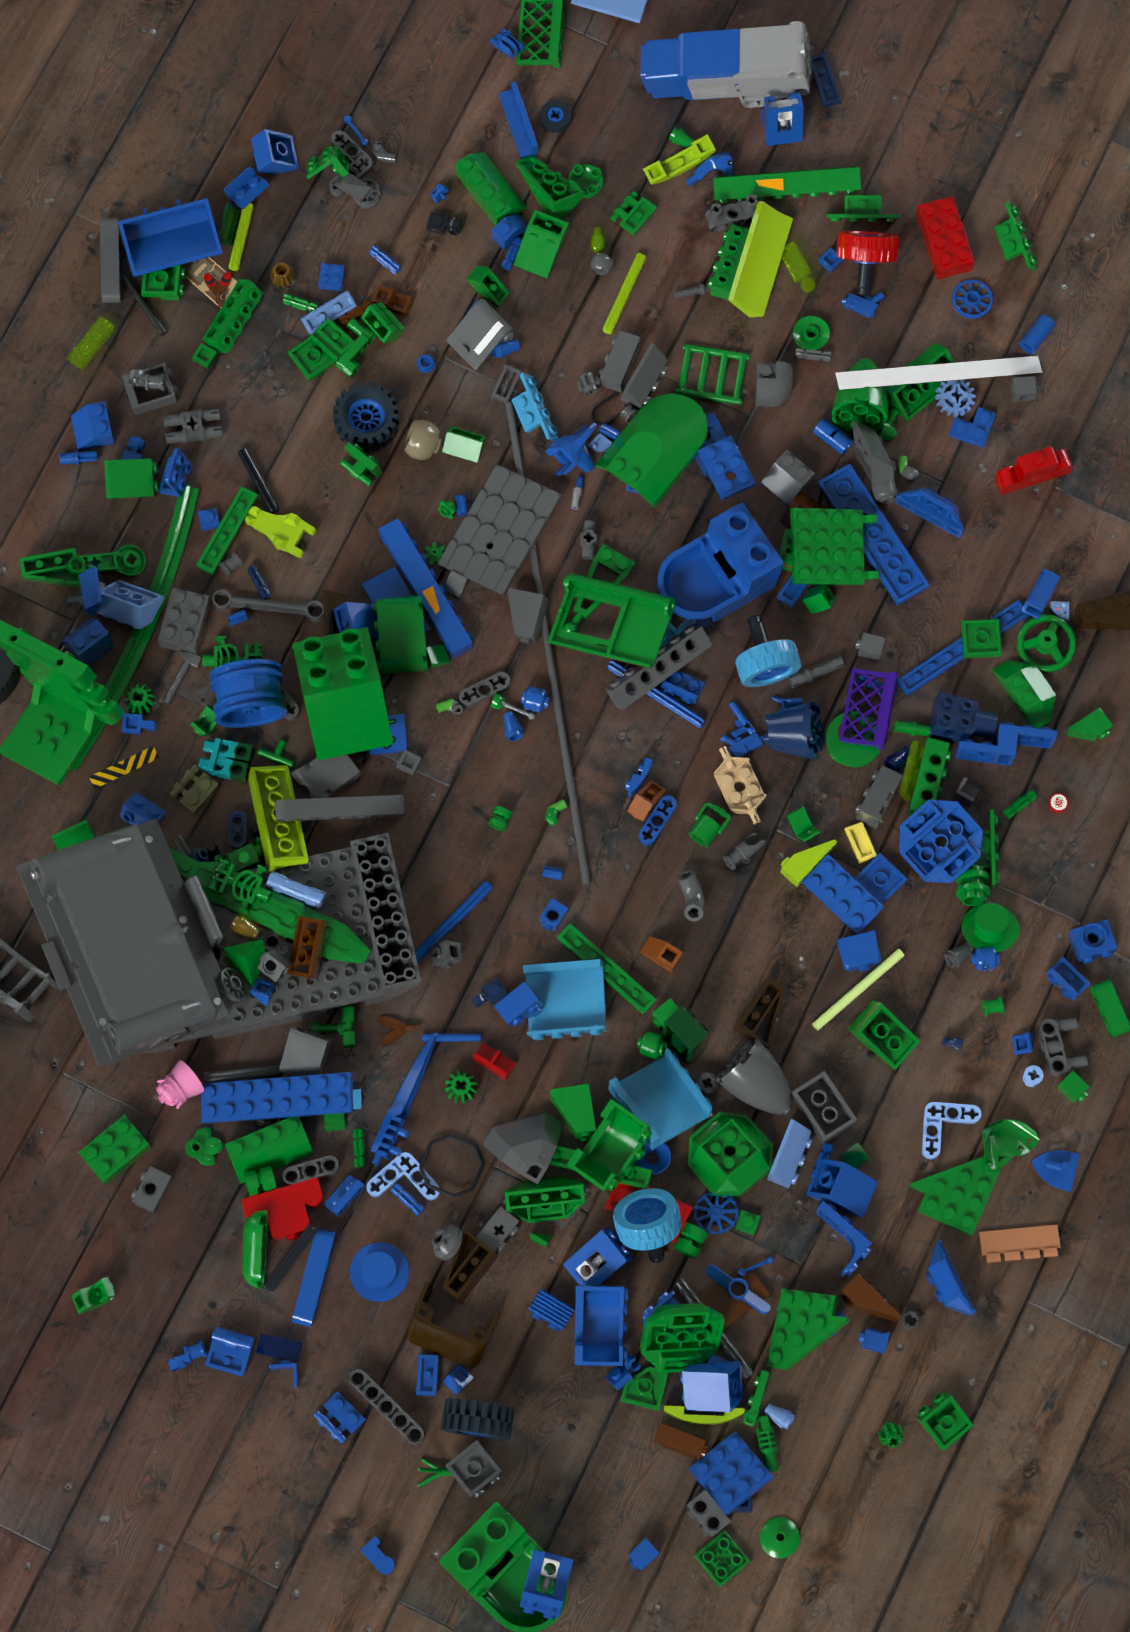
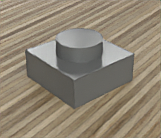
M404 750L396 768L414 776L422 757Z

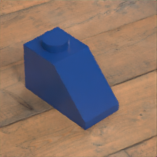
M518 213L504 217L491 230L492 239L502 249L506 250L512 244L515 237H520L526 231L529 223Z

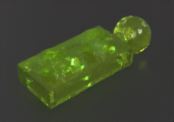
M792 241L784 247L782 259L794 281L797 283L802 281V290L804 292H812L815 289V281L812 278H808L812 271L798 245Z

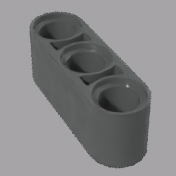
M325 1156L286 1168L283 1172V1179L287 1186L318 1177V1180L336 1175L339 1171V1163L334 1156ZM332 1161L336 1164L333 1170L325 1169L327 1162ZM309 1167H314L317 1171L315 1175L308 1176L306 1170ZM294 1172L297 1174L295 1181L287 1180L289 1173Z

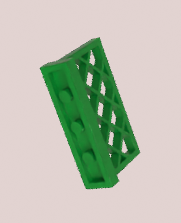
M521 0L518 41L523 44L524 50L522 52L519 51L517 55V65H553V68H561L566 10L565 0ZM526 3H534L536 5L530 12L525 9ZM546 3H553V7L548 12L542 8ZM540 9L544 15L539 20H536L532 15ZM531 18L535 23L531 27L526 28L524 22ZM546 18H549L551 24L545 29L541 23ZM539 26L543 31L538 36H535L531 31ZM529 34L533 40L526 45L523 42V38ZM547 34L550 40L544 45L540 39ZM537 42L541 48L534 53L530 47ZM544 50L549 54L548 59H540L538 56ZM526 51L532 55L527 60H521V55Z

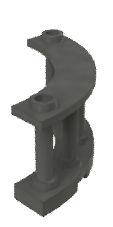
M0 938V949L3 948L13 956L0 971V983L18 962L29 969L11 992L5 993L0 989V1002L6 1006L9 1005L14 1009L15 1013L31 1022L35 1017L30 1012L31 1005L49 984L56 989H59L55 982L53 974L50 972L44 973ZM35 975L43 979L25 1002L19 1003L16 1001L18 994Z

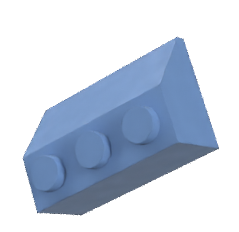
M117 580L100 589L102 603L96 613L106 618L115 619L119 623L131 625L135 629H142L152 623L164 600V596Z
M793 1119L790 1120L767 1180L789 1188L791 1184L795 1185L799 1175L795 1173L798 1166L802 1167L806 1157L803 1155L804 1149H809L813 1140L810 1137L811 1130Z

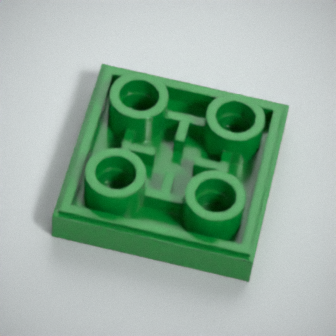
M726 1530L722 1531L694 1555L719 1588L751 1562Z

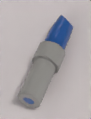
M579 476L577 477L572 494L571 508L575 510L579 508L580 497H582L583 479Z

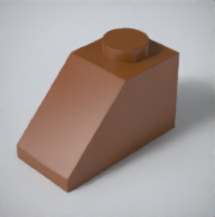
M650 780L636 794L627 812L631 813L634 818L644 821L652 813L667 790Z

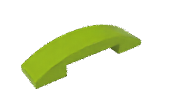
M707 134L692 142V146L661 163L658 160L643 168L651 185L658 184L698 165L712 155L716 149Z
M664 1406V1412L683 1422L697 1425H715L729 1422L742 1416L745 1413V1408H734L731 1412H724L723 1416L684 1414V1406Z

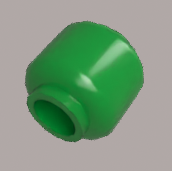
M646 1032L643 1037H639L637 1042L640 1054L652 1059H659L661 1056H664L665 1049L668 1046L664 1036L652 1032Z

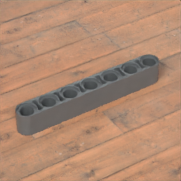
M403 795L274 801L276 821L378 818L405 815Z

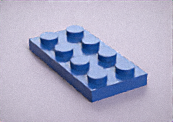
M829 854L802 881L809 890L857 935L885 907Z

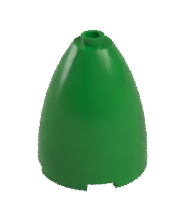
M863 358L858 360L848 372L878 369V367L872 360ZM867 386L839 390L838 387L832 408V421L838 428L849 433L853 430L852 422L855 421L875 429L876 432L884 428L888 419L886 386Z

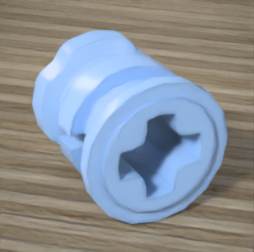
M1029 1066L1023 1074V1081L1029 1087L1038 1085L1043 1079V1071L1038 1066ZM1031 1073H1034V1080H1031V1076H1029Z

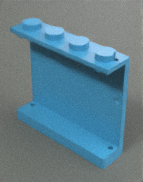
M600 959L523 965L526 984L544 1005L543 1011L538 1016L528 1018L529 1031L527 1035L532 1040H543L544 1036H552L553 1039L563 1038V1035L571 1034V1037L583 1036L582 1033H590V1035L596 1036L607 1031L603 962Z
M669 1048L665 1049L664 1057L620 1082L616 1077L609 1081L608 1090L618 1104L651 1127L652 1135L647 1144L652 1150L711 1116V1101L703 1096L699 1085L692 1081L688 1070L680 1065L677 1055L672 1053Z

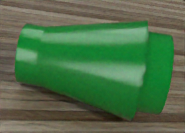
M676 126L668 138L672 141L671 143L687 148L692 146V142L696 141L684 129Z

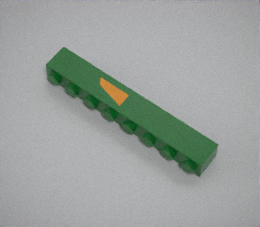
M859 166L712 176L713 198L718 200V203H728L729 199H736V202H742L750 194L755 195L757 200H765L766 196H773V199H782L784 195L798 198L802 197V194L809 193V196H820V192H827V195H837L838 191L852 194L856 193V190H861Z

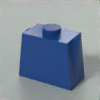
M875 930L837 940L836 944L844 969L848 972L859 970V972L867 971L871 966L878 965L882 960Z

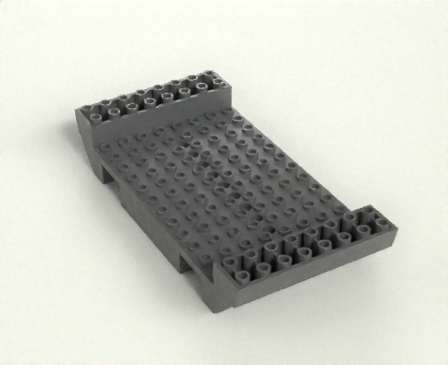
M388 833L350 841L351 847L308 856L307 864L292 865L274 870V872L282 874L288 879L326 892L324 903L320 909L285 893L279 894L289 899H295L305 904V907L347 925L371 950L364 964L328 960L321 957L317 979L286 973L284 978L277 982L260 971L258 978L276 984L267 1006L250 993L252 986L246 982L248 987L246 999L241 1002H234L239 1013L238 1017L224 1021L209 1029L197 1031L192 1035H186L182 1039L144 1053H156L176 1048L175 1043L212 1035L215 1040L327 1015V1009L365 1001L366 1006L385 1002L413 988H417L421 983V977ZM258 868L249 869V870L252 871L253 873H255V871H256ZM271 872L264 873L261 876L264 881L263 884L266 885ZM209 900L223 935L219 946L217 947L214 944L212 951L216 950L221 954L220 958L217 959L220 970L230 967L224 947L263 939L265 952L275 949L290 961L293 943L287 942L286 938L274 933V930L255 921H250L240 916L239 913ZM270 938L278 940V944L275 947L267 945V941ZM271 960L272 967L276 969V963Z

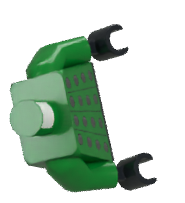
M252 828L250 829L255 842L224 856L220 854L217 845H214V850L207 848L211 860L219 862V859L229 862L230 865L233 863L236 866V871L262 860L264 853L259 829L253 831Z

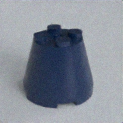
M807 702L766 714L765 721L766 725H768V732H765L764 739L765 743L769 744L770 749L806 759H819L818 752H822L824 742V725L821 724V718L819 717V714L822 712L819 703Z

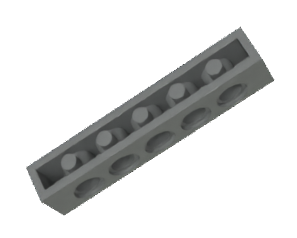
M689 625L682 634L672 637L668 644L661 646L652 668L638 665L635 668H629L625 671L624 676L612 680L606 691L616 708L624 710L711 647L712 643L702 626ZM687 640L690 641V645L688 648H686ZM674 650V651H675V656H674V658L672 659V658H671V653H672V651ZM658 661H660V667L657 670L656 664ZM643 672H645L646 674L644 680L641 679V675ZM630 682L631 687L630 690L627 691L626 686Z

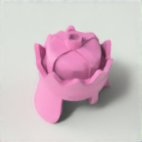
M182 1060L177 1062L168 1075L157 1080V1083H160L157 1087V1092L160 1095L158 1097L161 1103L165 1102L170 1106L176 1105L177 1109L188 1098L204 1092L198 1077Z

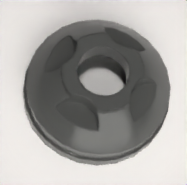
M447 1225L434 1233L432 1239L433 1251L439 1259L449 1260L457 1253L462 1242L461 1229L454 1225Z

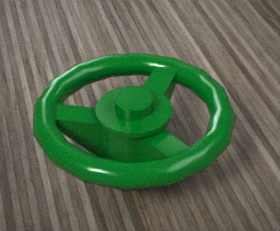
M1042 614L1039 619L1032 617L1022 625L1017 635L1016 647L1023 662L1036 664L1040 672H1053L1062 669L1071 662L1076 652L1077 639L1074 630L1065 620L1055 615ZM1041 622H1051L1048 630H1043L1036 638L1024 641L1026 633L1032 626ZM1058 626L1064 629L1069 639V649L1064 658L1057 647L1058 641L1055 633ZM1036 648L1041 654H1050L1056 663L1040 665L1032 661L1025 650Z

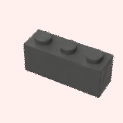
M621 330L617 336H614L612 350L607 353L605 367L600 369L598 375L602 387L622 393L641 348V337Z

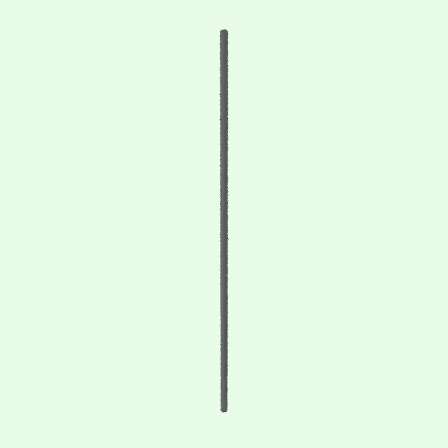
M508 402L505 405L516 473L524 476L513 403ZM534 544L529 554L535 591L537 594L544 595L536 544ZM545 612L541 628L582 882L585 886L590 885V877L552 644L547 643L550 630L547 612Z

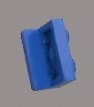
M135 792L123 804L120 818L131 825H138L156 818L158 823H160L166 817L167 812Z
M1064 957L1046 973L1050 983L1054 986L1058 985L1062 989V994L1067 999L1071 998L1073 1001L1091 985Z

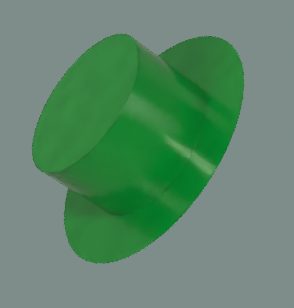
M987 903L972 908L966 913L962 921L963 936L976 949L979 947H994L996 953L1013 946L1019 937L1020 928L1016 917L1009 910L996 903Z

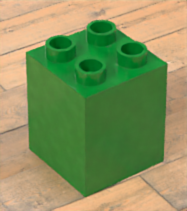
M368 627L361 629L350 628L338 634L324 637H309L303 641L292 643L318 761L393 745L381 680Z

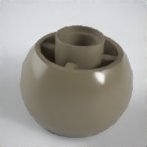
M424 419L413 421L405 439L403 448L405 453L416 460H427L431 457L432 453L436 454L442 438H439L438 427Z

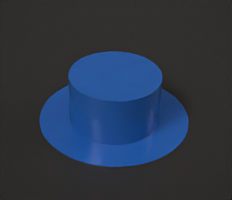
M372 1243L363 1247L354 1256L350 1266V1279L354 1289L365 1299L374 1302H384L398 1296L405 1288L409 1278V1266L405 1256L398 1248L387 1243Z

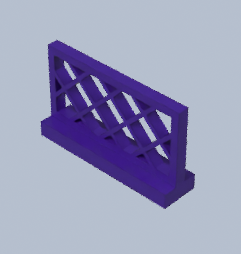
M852 668L839 742L877 747L879 750H885L898 683L896 672L883 673ZM856 674L864 675L867 681L858 686L855 682ZM877 677L885 678L884 685L877 689L872 681ZM870 683L875 691L866 696L861 689ZM859 691L864 698L855 704L851 698L854 693ZM878 693L881 702L873 706L869 699ZM867 701L872 709L862 714L858 706ZM856 709L860 717L851 722L848 714ZM875 712L878 719L870 725L865 717ZM863 719L868 727L859 733L854 725ZM853 727L857 735L852 738L844 737L845 731ZM871 729L874 733V740L866 741L862 735Z

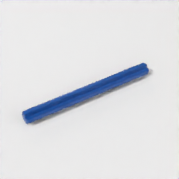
M611 660L607 666L608 670L619 677L624 676L625 671L628 670L615 660ZM657 687L646 693L698 728L704 725L705 718Z
M484 881L415 951L417 964L431 951L430 946L438 944V941L442 940L492 890V885L489 882Z

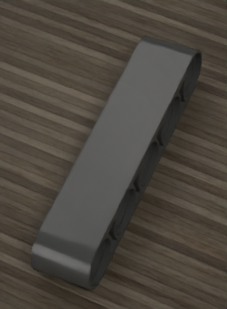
M119 218L100 219L102 303H121Z
M355 1369L350 1373L349 1381L352 1387L409 1443L419 1445L424 1441L423 1429L363 1370ZM356 1374L364 1376V1381L361 1384L353 1382V1377ZM376 1388L378 1390L377 1397L369 1398L367 1396L368 1390ZM390 1402L393 1406L390 1412H383L381 1410L383 1403ZM399 1416H404L407 1419L404 1426L396 1425V1419ZM413 1430L420 1431L421 1437L419 1440L414 1441L410 1438V1433Z

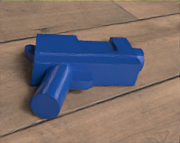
M879 292L873 298L865 296L863 299L849 293L848 298L844 297L841 304H844L845 309H851L870 319L875 317V311L878 308L877 303L884 298V295Z
M755 732L743 740L740 737L733 740L724 734L721 741L730 746L728 751L733 757L743 758L751 751L763 747L765 739L762 735L758 736Z

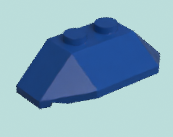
M924 487L898 493L895 500L896 504L958 538L962 537L964 527L957 505L951 499L943 498L933 489H926Z
M941 1240L938 1241L934 1246L926 1270L928 1273L925 1275L930 1285L934 1286L936 1290L934 1294L939 1304L942 1303L946 1308L972 1316L976 1313V1310Z

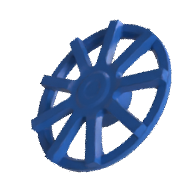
M966 280L955 287L951 300L956 312L966 317V319L982 318L990 311L993 304V295L989 287L983 282ZM966 283H969L968 293L961 287ZM972 283L980 284L977 291H973ZM985 287L988 294L980 296L979 292ZM957 290L963 293L965 297L955 296ZM990 297L989 304L980 301L981 299ZM955 300L965 301V302H964L962 305L957 306ZM968 305L967 313L961 311L962 308ZM978 305H981L987 309L981 313V311L978 308ZM972 307L975 308L977 312L976 315L970 314Z
M711 1193L702 1195L694 1207V1218L698 1226L711 1234H721L729 1231L738 1219L736 1202L731 1196H721L727 1200L722 1205H719V1196H716L715 1205H713L708 1197L713 1196ZM705 1200L709 1208L701 1207L702 1201ZM731 1202L734 1209L724 1210V1207ZM701 1210L708 1214L698 1218L697 1212ZM735 1213L734 1220L732 1221L724 1214ZM710 1218V1222L707 1228H705L700 1222ZM724 1219L730 1226L722 1229L720 1221ZM713 1222H717L719 1231L710 1230Z

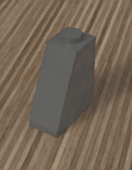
M508 588L514 634L522 643H537L549 599L542 594Z

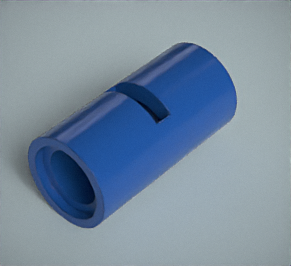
M1041 314L1020 341V347L1025 352L1034 354L1056 326L1055 322L1049 316Z
M823 418L813 431V433L841 455H844L854 442L853 439L826 418Z

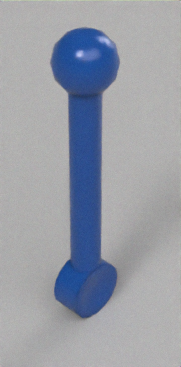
M345 116V123L351 126V128L360 138L361 144L363 146H367L368 140L363 138V136L351 122V117Z
M768 1256L766 1260L759 1262L755 1265H752L746 1269L740 1268L737 1271L738 1276L743 1277L746 1274V1272H749L767 1263L772 1264L774 1262V1258L772 1256Z

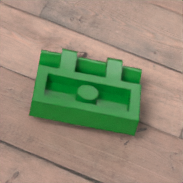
M635 191L623 199L624 202L620 207L614 209L613 215L610 217L613 222L622 218L620 226L633 236L639 232L657 211V207L644 197L639 202L635 200L638 197ZM629 206L633 207L629 213L625 212Z

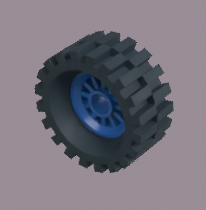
M362 381L358 382L359 387H354L353 384L349 385L348 392L345 389L342 390L341 398L337 396L335 400L336 405L333 406V418L339 439L342 442L345 440L346 445L348 442L352 445L356 443L361 448H364L365 453H368L369 448H374L375 452L379 450V445L381 444L385 448L388 445V439L393 441L395 438L394 432H398L399 412L394 396L391 397V392L388 389L383 391V385L378 384L377 387H374L373 382L368 381V386H364ZM365 416L371 417L369 421L362 420Z
M448 1398L445 1399L441 1430L473 1438L509 1441L511 1439L515 1409L489 1402Z

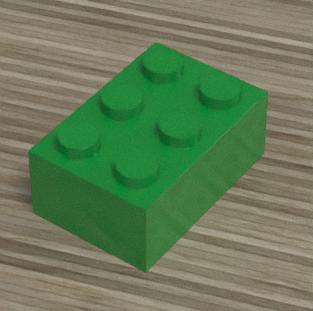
M124 1114L78 1153L106 1186L148 1152L151 1146Z

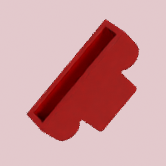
M1051 446L1018 457L1014 466H1008L999 470L994 479L1000 494L1004 495L1069 474L1073 466L1066 449L1054 452Z
M318 1177L247 1197L241 1199L247 1218L256 1211H268V1224L274 1241L286 1238L290 1241L299 1238V1235L310 1224L306 1207L308 1206L312 1209L320 1207L323 1203V1194Z

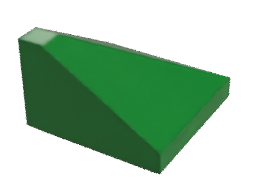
M530 1233L529 1235L531 1241L544 1248H547L553 1237L549 1234Z

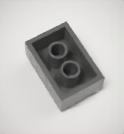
M172 588L158 637L160 647L179 652H192L197 655L211 606V600L208 595Z
M825 1071L791 1092L793 1101L822 1145L857 1122L856 1117Z

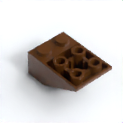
M857 1274L838 1295L855 1311L894 1323L901 1318L899 1308L893 1303L890 1305L885 1300L886 1296L879 1289L875 1290L871 1286L872 1282L865 1275L861 1277Z

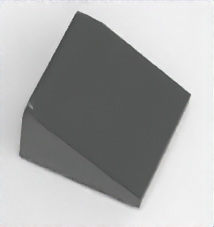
M451 571L443 588L445 592L460 598L468 584V578Z

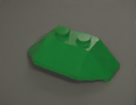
M1007 660L992 669V672L1028 725L1040 729L1050 723L1056 694L1036 664Z
M566 1177L540 1179L538 1184L531 1180H525L504 1191L506 1211L514 1214L526 1223L567 1219L580 1205L582 1206L585 1203L583 1182Z

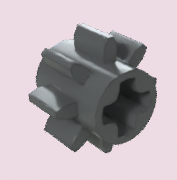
M588 372L579 377L580 380L577 381L580 393L584 391L585 395H592L598 392V387H600L598 375L593 376L592 372Z

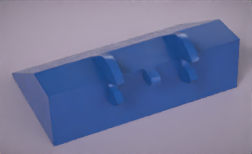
M208 198L181 205L180 199L176 200L177 206L168 209L160 207V211L147 214L146 208H143V215L118 221L133 277L223 253Z

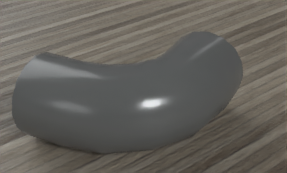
M688 870L677 877L685 898L684 914L690 921H699L703 917L705 909L704 895L695 872Z

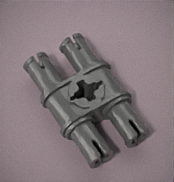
M198 408V410L181 411L180 414L163 416L165 428L182 425L183 427L182 431L165 433L167 445L184 442V444L198 441L205 442L209 438L223 437L221 425L207 428L203 426L204 422L221 420L219 408L204 411ZM192 422L195 424L194 431L191 428Z

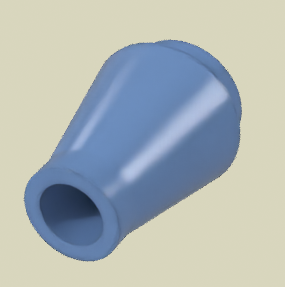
M770 1403L764 1411V1414L768 1415L781 1429L785 1428L788 1430L795 1419L792 1411Z

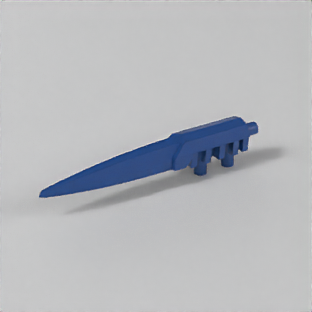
M437 1032L430 1036L399 1088L390 1109L387 1111L371 1148V1152L375 1154L372 1161L374 1165L379 1166L382 1158L390 1160V1154L400 1156L402 1153V1149L394 1145L398 1144V1135L404 1138H408L410 1135V1131L403 1129L402 1126L406 1125L404 1119L409 1115V1110L423 1079L436 1041Z

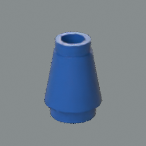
M516 339L510 340L507 343L505 341L499 343L492 352L494 358L498 357L500 359L520 350L519 342Z
M514 712L505 713L503 715L505 737L509 741L521 739L523 737V729Z

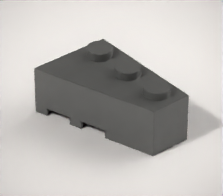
M883 765L880 771L876 769L871 779L874 781L872 786L866 788L863 795L865 799L856 808V820L863 821L864 824L877 830L903 775Z

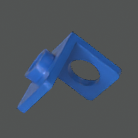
M289 1360L277 1361L275 1365H269L270 1370L293 1369L294 1387L298 1388L296 1363H289Z

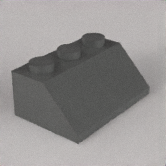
M651 343L620 399V401L627 405L632 404L633 408L638 411L650 401V392H655L660 383L657 381L659 376L663 377L668 369L666 366L668 359L655 344Z
M857 421L852 422L854 448L872 485L894 480L896 466L893 460L890 461L888 449L883 447L882 437L877 435L875 429Z

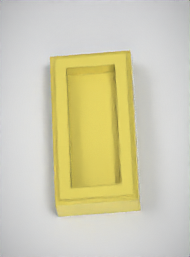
M863 821L844 829L859 864L874 859L877 856Z

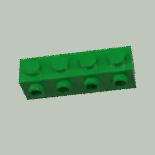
M731 224L729 231L725 230L723 236L725 244L720 246L718 252L720 260L715 261L713 268L715 275L710 277L708 287L711 288L710 295L728 300L748 236V228Z
M239 279L202 340L217 351V353H228L233 348L236 338L242 333L245 323L251 318L254 308L260 303L264 292L249 279Z

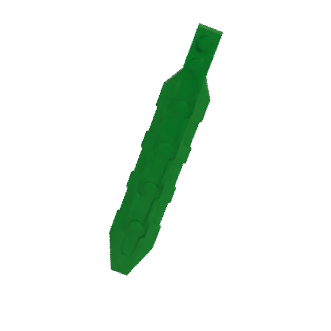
M169 847L180 875L186 879L198 876L208 900L221 904L250 921L262 924L286 939L294 940L298 916L327 921L328 925L322 957L328 960L359 964L366 962L371 950L347 925L329 916L325 917L305 907V904L295 899H289L266 888L265 884L262 885V888L272 891L269 901L265 902L256 898L254 905H248V914L240 913L237 911V908H240L241 903L234 899L231 885L228 884L223 896L218 892L221 884H218L217 892L206 888L212 881L210 879L211 876H216L217 873L214 872V869L218 868L220 862H198ZM234 870L232 877L236 879L239 873ZM237 888V889H236V894H237L239 897H240V888ZM247 891L244 892V898H246V899H247Z

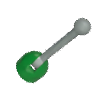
M495 693L490 707L494 709L507 707L528 716L530 720L535 718L533 712L528 713L506 703L504 696Z

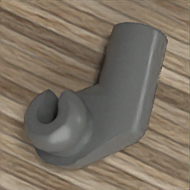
M376 141L372 147L376 158L379 161L395 163L396 154L386 153L383 143Z

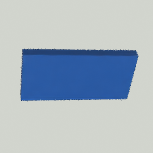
M395 567L362 584L372 604L376 603V599L412 596ZM424 618L425 634L431 632V628Z

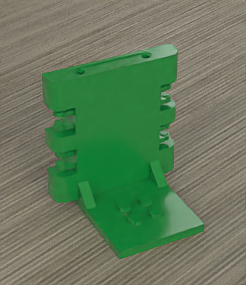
M0 620V648L7 651L6 653L10 660L20 667L21 673L33 685L31 702L0 747V754L61 786L102 722L108 725L117 724L125 712L116 701L106 697L109 691L105 686L94 681L97 676L88 665L75 659V656L70 652L65 651L63 653L30 636L29 632L21 627L17 629Z

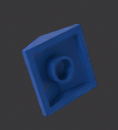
M91 567L79 574L84 607L89 616H93L102 603L97 567Z

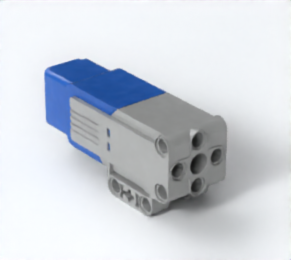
M794 21L789 23V25L690 32L679 34L678 38L647 40L646 44L641 45V79L647 93H652L654 99L684 97L687 100L739 97L744 107H764V97L775 96V101L789 99V94L800 92L801 96L810 93L812 63L809 34L803 22Z

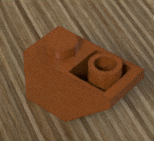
M651 936L639 952L670 973L674 971L683 957V952L668 942Z

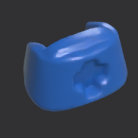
M439 183L432 190L430 196L434 202L439 203L442 199H446L449 188Z

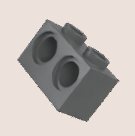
M706 1490L686 1505L688 1508L686 1513L693 1521L696 1519L701 1526L698 1528L705 1537L709 1535L712 1538L731 1522ZM697 1502H703L706 1505L704 1512L699 1513L695 1510ZM716 1518L719 1526L716 1529L710 1528L707 1523L708 1519Z

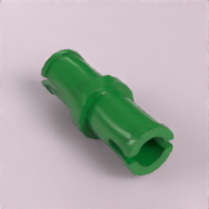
M895 720L894 732L908 733L910 736L922 735L932 737V735H929L930 725L919 724L917 721L905 722Z

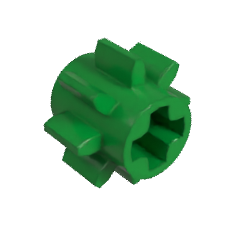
M893 1422L884 1424L881 1427V1431L878 1432L881 1444H887L889 1448L900 1445L901 1439H904L901 1426H895Z

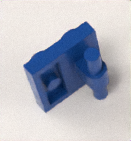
M216 1327L211 1337L212 1343L205 1366L244 1377L255 1338Z

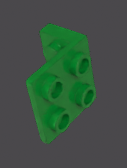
M337 144L333 147H327L323 150L322 155L319 157L314 156L307 164L306 177L308 179L332 164V169L336 174H340L342 177L349 174V160Z

